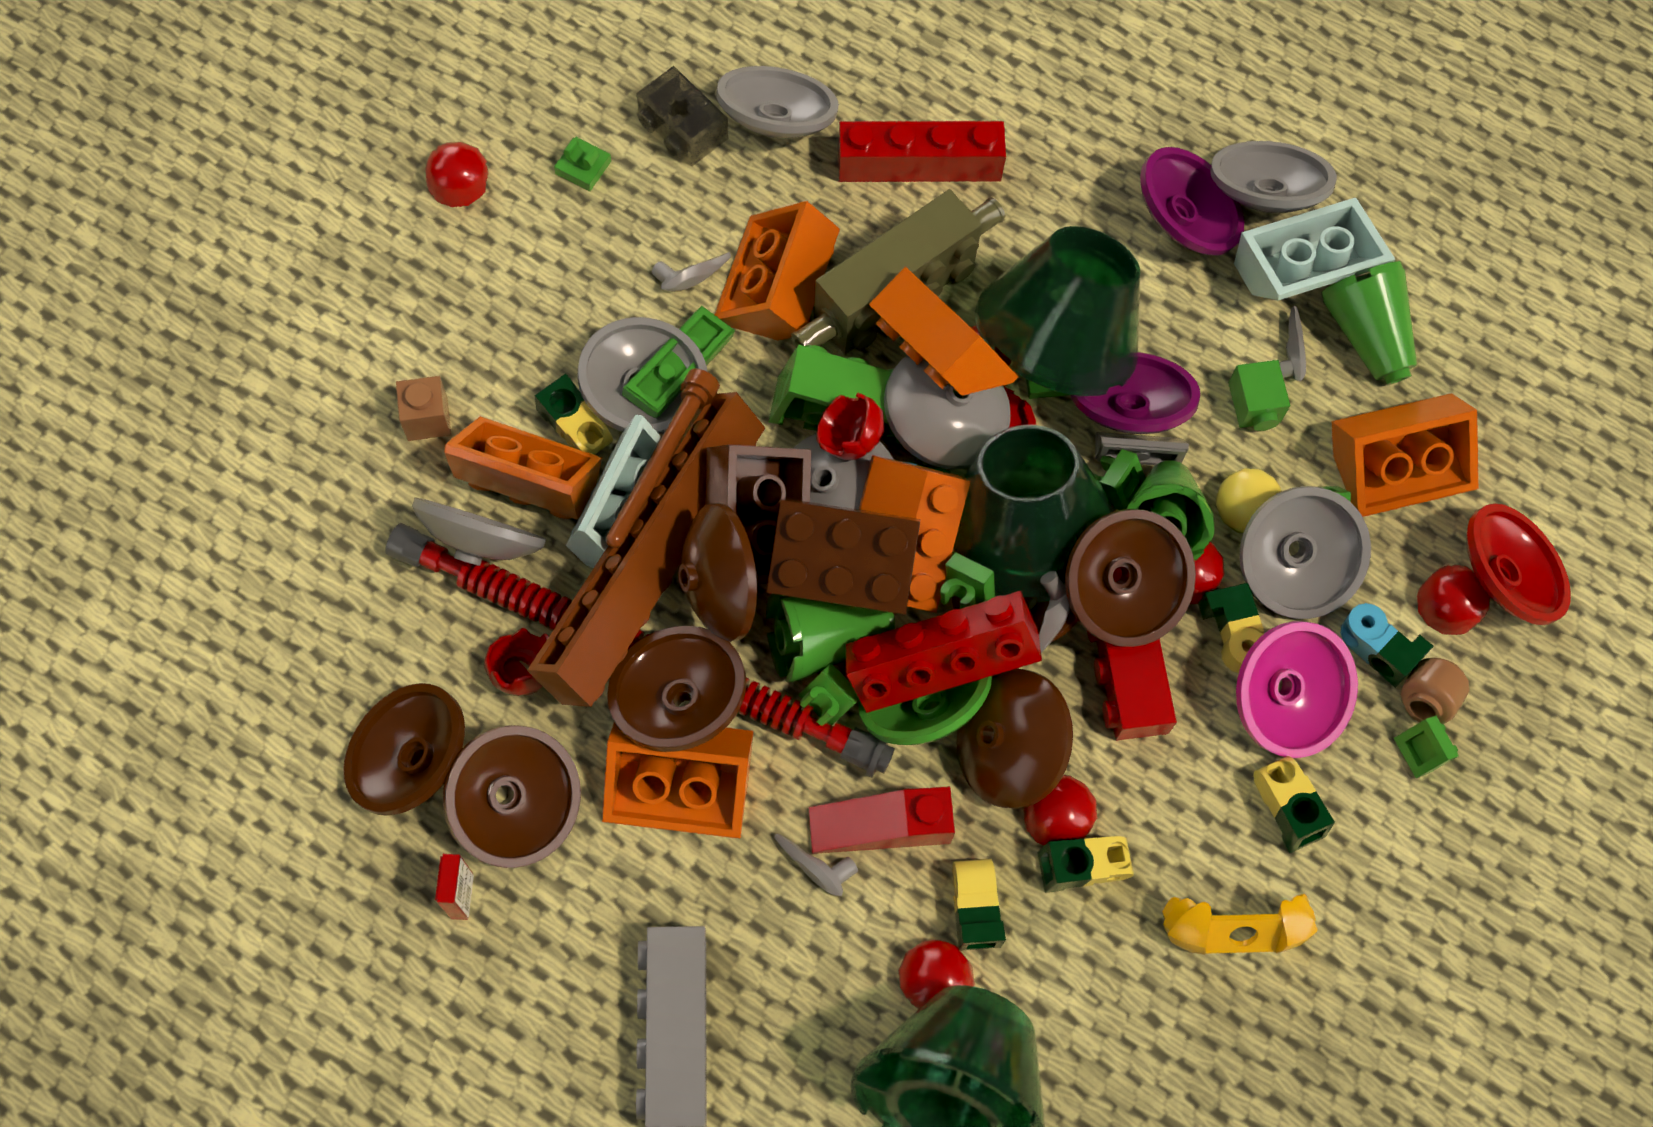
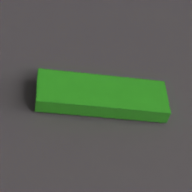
M703 306L679 329L697 345L704 357L706 366L732 339L735 332L733 328ZM670 338L623 387L622 396L654 418L660 416L681 393V384L689 370L697 368L695 362H693L686 369L682 360L672 351L678 343L674 338Z

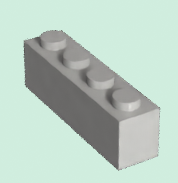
M705 926L647 927V941H638V970H647L646 989H638L637 993L638 1019H646V1039H637V1069H646V1089H637L636 1118L637 1120L645 1119V1127H707Z

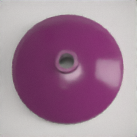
M1164 147L1156 150L1145 160L1140 174L1142 196L1152 218L1171 239L1191 251L1206 255H1222L1229 252L1239 243L1241 233L1244 232V216L1240 203L1228 197L1220 190L1211 177V165L1198 155L1176 147Z
M1119 351L1091 357L1075 368L1071 375L1069 386L1073 403L1089 419L1106 428L1131 434H1154L1171 430L1188 421L1196 413L1200 401L1199 385L1187 370L1165 358L1141 352Z

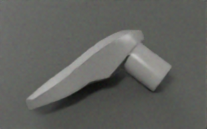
M728 252L705 262L689 265L685 269L674 271L667 264L660 261L653 267L652 274L662 282L661 288L663 290H686L706 280L731 258V254Z
M1293 306L1290 312L1289 339L1286 345L1288 360L1280 361L1279 363L1283 378L1293 376L1295 380L1302 381L1306 373L1305 346L1298 309Z
M1055 571L1047 572L1040 580L1050 596L1049 606L1045 611L1039 633L1041 653L1061 630L1071 609L1065 584H1063Z
M777 833L774 837L803 871L817 885L832 895L842 896L843 888L841 884L858 872L856 864L850 857L844 858L830 868L825 862L806 853L797 844Z

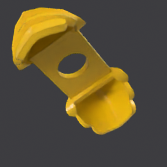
M1306 894L1297 895L1290 901H1282L1278 914L1212 915L1211 906L1208 903L1201 902L1196 904L1189 898L1181 900L1178 897H1172L1162 911L1165 920L1163 925L1168 933L1170 942L1189 952L1203 955L1208 953H1280L1302 945L1318 931L1315 924V914ZM1240 927H1252L1256 930L1253 937L1244 941H1236L1229 937L1235 929Z

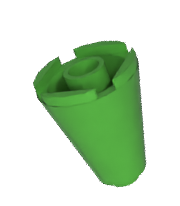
M1400 261L1372 267L1369 269L1370 273L1356 277L1355 274L1330 285L1321 292L1323 303L1374 379H1385L1387 385L1411 377L1409 369L1417 366L1406 273Z
M1171 460L1155 465L1126 509L1154 512L1172 522L1186 538L1195 561L1204 553V549L1210 540L1212 541L1214 535L1215 521L1212 509L1185 465Z
M773 593L769 596L766 607V619L774 618V632L767 633L773 663L780 677L787 676L785 682L798 681L820 672L830 663L836 665L846 661V644L855 642L866 636H874L895 629V617L892 612Z

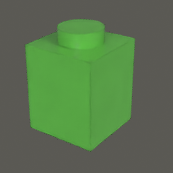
M1279 360L1236 366L1228 384L1239 428L1253 426L1255 431H1266L1278 426L1291 406Z

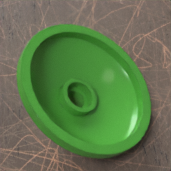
M992 676L866 713L859 700V714L867 730L881 741L897 745H920L933 742L952 734L971 720L988 696Z

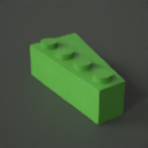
M798 344L777 378L768 423L783 425L785 417L805 421L803 429L817 431L824 411L836 397L843 395L849 398H857L856 394L861 393L866 397L872 398L883 410L884 431L882 435H885L884 442L903 446L892 432L884 408L886 384L894 369L885 370L874 367L861 358H844L833 355L820 346H803ZM953 390L954 395L957 398L962 399V396L957 391Z

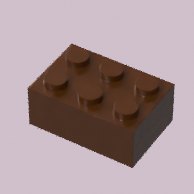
M744 445L707 447L705 506L723 503L737 514L751 545L757 584H768L781 499L788 498L810 502L811 450Z
M781 499L767 593L906 615L921 519L795 499Z

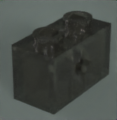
M672 66L636 93L639 122L648 132L653 133L656 131L664 139L667 150L676 159L683 157L691 166H694L728 140V117L676 67Z

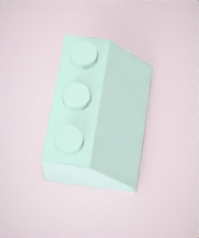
M1355 197L1242 232L1234 265L1252 295L1278 301L1336 283L1354 274L1358 276L1368 273L1372 267L1395 262V258Z
M635 415L622 432L566 544L589 567H595L608 547L606 535L662 438L642 415Z

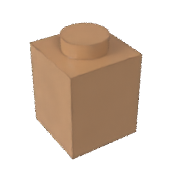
M440 376L396 381L399 421L407 440L414 441L451 436L448 398Z

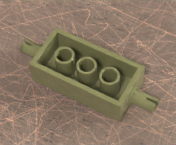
M948 189L819 277L815 282L814 320L791 334L795 347L798 344L821 347L829 340H832L844 355L855 348L859 351L867 348L876 339L877 332L881 330L875 324L881 316L869 304L905 266L937 296L941 294L943 286L953 279L956 282L963 281L975 268L980 236L1005 220L1006 215L1000 203L990 197L983 204L970 211L954 192Z

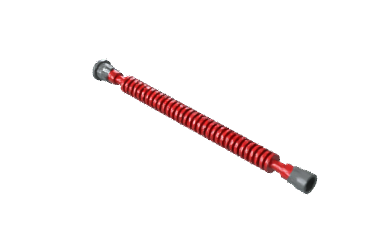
M399 523L393 529L386 544L385 553L387 556L415 567L423 566L436 573L443 570L457 577V587L464 590L467 589L472 594L477 593V596L484 599L487 598L492 603L496 604L498 602L499 606L508 607V610L515 613L518 612L521 616H529L530 620L539 621V624L546 627L549 626L553 630L572 602V599L566 596L562 597L557 592L551 593L550 589L541 588V585L534 582L531 583L530 580L525 578L521 579L519 575L510 574L509 571L503 568L500 570V567L494 564L490 565L489 562L483 559L480 566L458 560L448 554L447 548L436 544L435 539L403 523ZM638 631L628 649L644 638V631ZM746 677V692L739 709V714L746 716L750 709H752L750 719L757 721L762 714L760 723L767 726L771 719H773L771 728L777 731L782 723H784L782 733L789 735L792 729L795 728L792 737L800 740L803 733H806L826 742V748L841 754V759L866 770V776L873 778L876 770L883 774L885 773L895 751V748L889 746L887 742L877 739L870 732L857 727L853 730L837 722L834 726L828 723L820 726L817 723L818 719L811 716L814 707L808 705L801 712L802 706L800 701L795 700L792 707H790L792 697L785 695L782 701L779 702L782 693L774 690L769 697L771 688L765 685L758 693L760 683L753 680L748 688L750 679Z

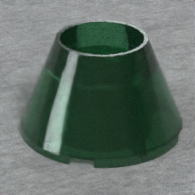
M1080 226L1060 228L982 291L975 307L977 329L983 340L993 350L996 346L1004 355L1012 360L1009 367L1024 378L1045 388L1077 396L1105 395L1111 387L1117 385L1123 387L1130 380L1137 366L1140 304L1139 264L1134 255L1123 244L1105 233Z
M1019 425L1007 428L995 434L985 443L963 477L971 482L951 557L956 552L994 571L995 597L1021 591L1023 597H1037V602L1050 601L1049 594L1040 582L1041 577L1050 571H1055L1063 584H1065L1068 559L1080 535L1094 521L1116 511L1103 486L1066 436L1054 429L1039 425Z
M949 986L936 993L861 1059L851 1079V1094L857 1108L862 1115H866L869 1110L883 1124L882 1127H1045L1036 1034L1031 1020L1018 1006L1008 999L989 990L974 986Z

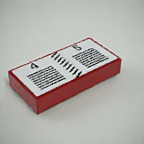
M443 853V856H440L435 901L451 919L468 920L474 877L473 872L460 854Z

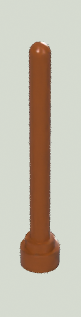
M694 368L687 373L681 384L682 402L606 535V543L609 547L619 548L622 546L698 409L712 403L720 388V384L709 372Z

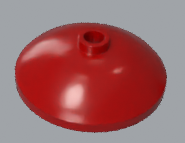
M1488 504L1476 511L1468 523L1466 545L1473 571L1484 591L1500 607L1520 620L1536 625H1549L1561 619L1567 613L1570 606V583L1563 562L1546 535L1524 514L1507 505Z

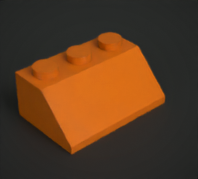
M808 201L751 215L714 315L735 329L774 340L791 338L793 332H797L810 323V315L815 303V282L825 274L829 260L834 253V245L840 228Z
M906 266L869 304L881 316L875 324L893 341L901 336L905 341L899 347L917 365L925 359L929 365L923 371L941 389L949 383L962 396L1012 384L1018 378L1015 372L983 338Z
M1452 393L1331 421L1333 457L1346 490L1351 492V503L1358 509L1362 517L1479 489L1477 409Z
M481 416L447 442L444 450L454 478L468 482L469 486L477 490H492L507 495L511 501L518 504H533L548 509L552 515L563 519H578L581 516L591 492L596 486L602 457Z
M872 455L858 510L921 519L907 607L937 613L941 597V586L946 578L945 564L952 555L971 481L955 474Z
M614 722L607 741L602 822L740 839L754 731L725 728L717 736L697 747L682 751L661 752L635 744L619 730Z

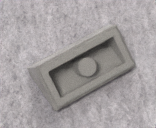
M1096 432L1095 459L1100 462L1102 456L1116 458L1121 449L1136 453L1141 465L1155 466L1160 462L1169 460L1182 463L1189 449V443L1181 438Z

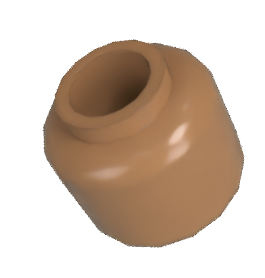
M1436 657L1425 658L1413 668L1400 691L1401 701L1408 714L1414 720L1421 722L1426 718L1437 716L1440 723L1445 724L1456 716L1470 690L1469 681L1464 672L1455 663Z

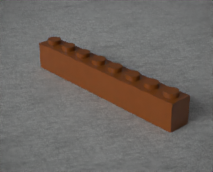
M737 392L718 393L715 395L712 403L697 410L624 543L619 548H611L609 546L606 548L527 671L562 705L592 707L593 703L603 694L605 684L617 665L626 657L628 647L638 631L649 620L650 612L658 599L671 585L672 577L681 564L682 550L690 525L698 512L705 506L707 447L722 445L756 446L758 439L765 430V426Z

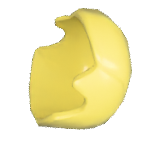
M1244 468L1224 479L1217 493L1216 506L1222 521L1238 533H1244L1249 520L1256 510L1265 501L1282 492L1275 478L1259 469Z

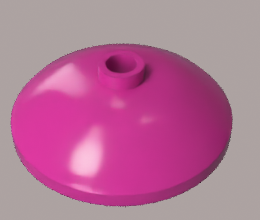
M1304 621L1283 623L1264 633L1247 652L1240 667L1236 685L1237 709L1240 720L1248 735L1266 751L1292 758H1303L1317 754L1337 740L1352 717L1358 694L1357 670L1354 659L1346 644L1330 629L1316 623ZM1280 680H1282V688L1278 692V685Z

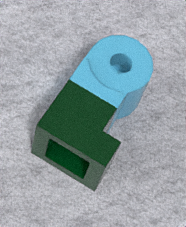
M1373 604L1357 605L1351 610L1341 625L1340 633L1346 645L1395 688L1434 647L1420 634L1411 642L1395 627L1390 625L1385 613Z

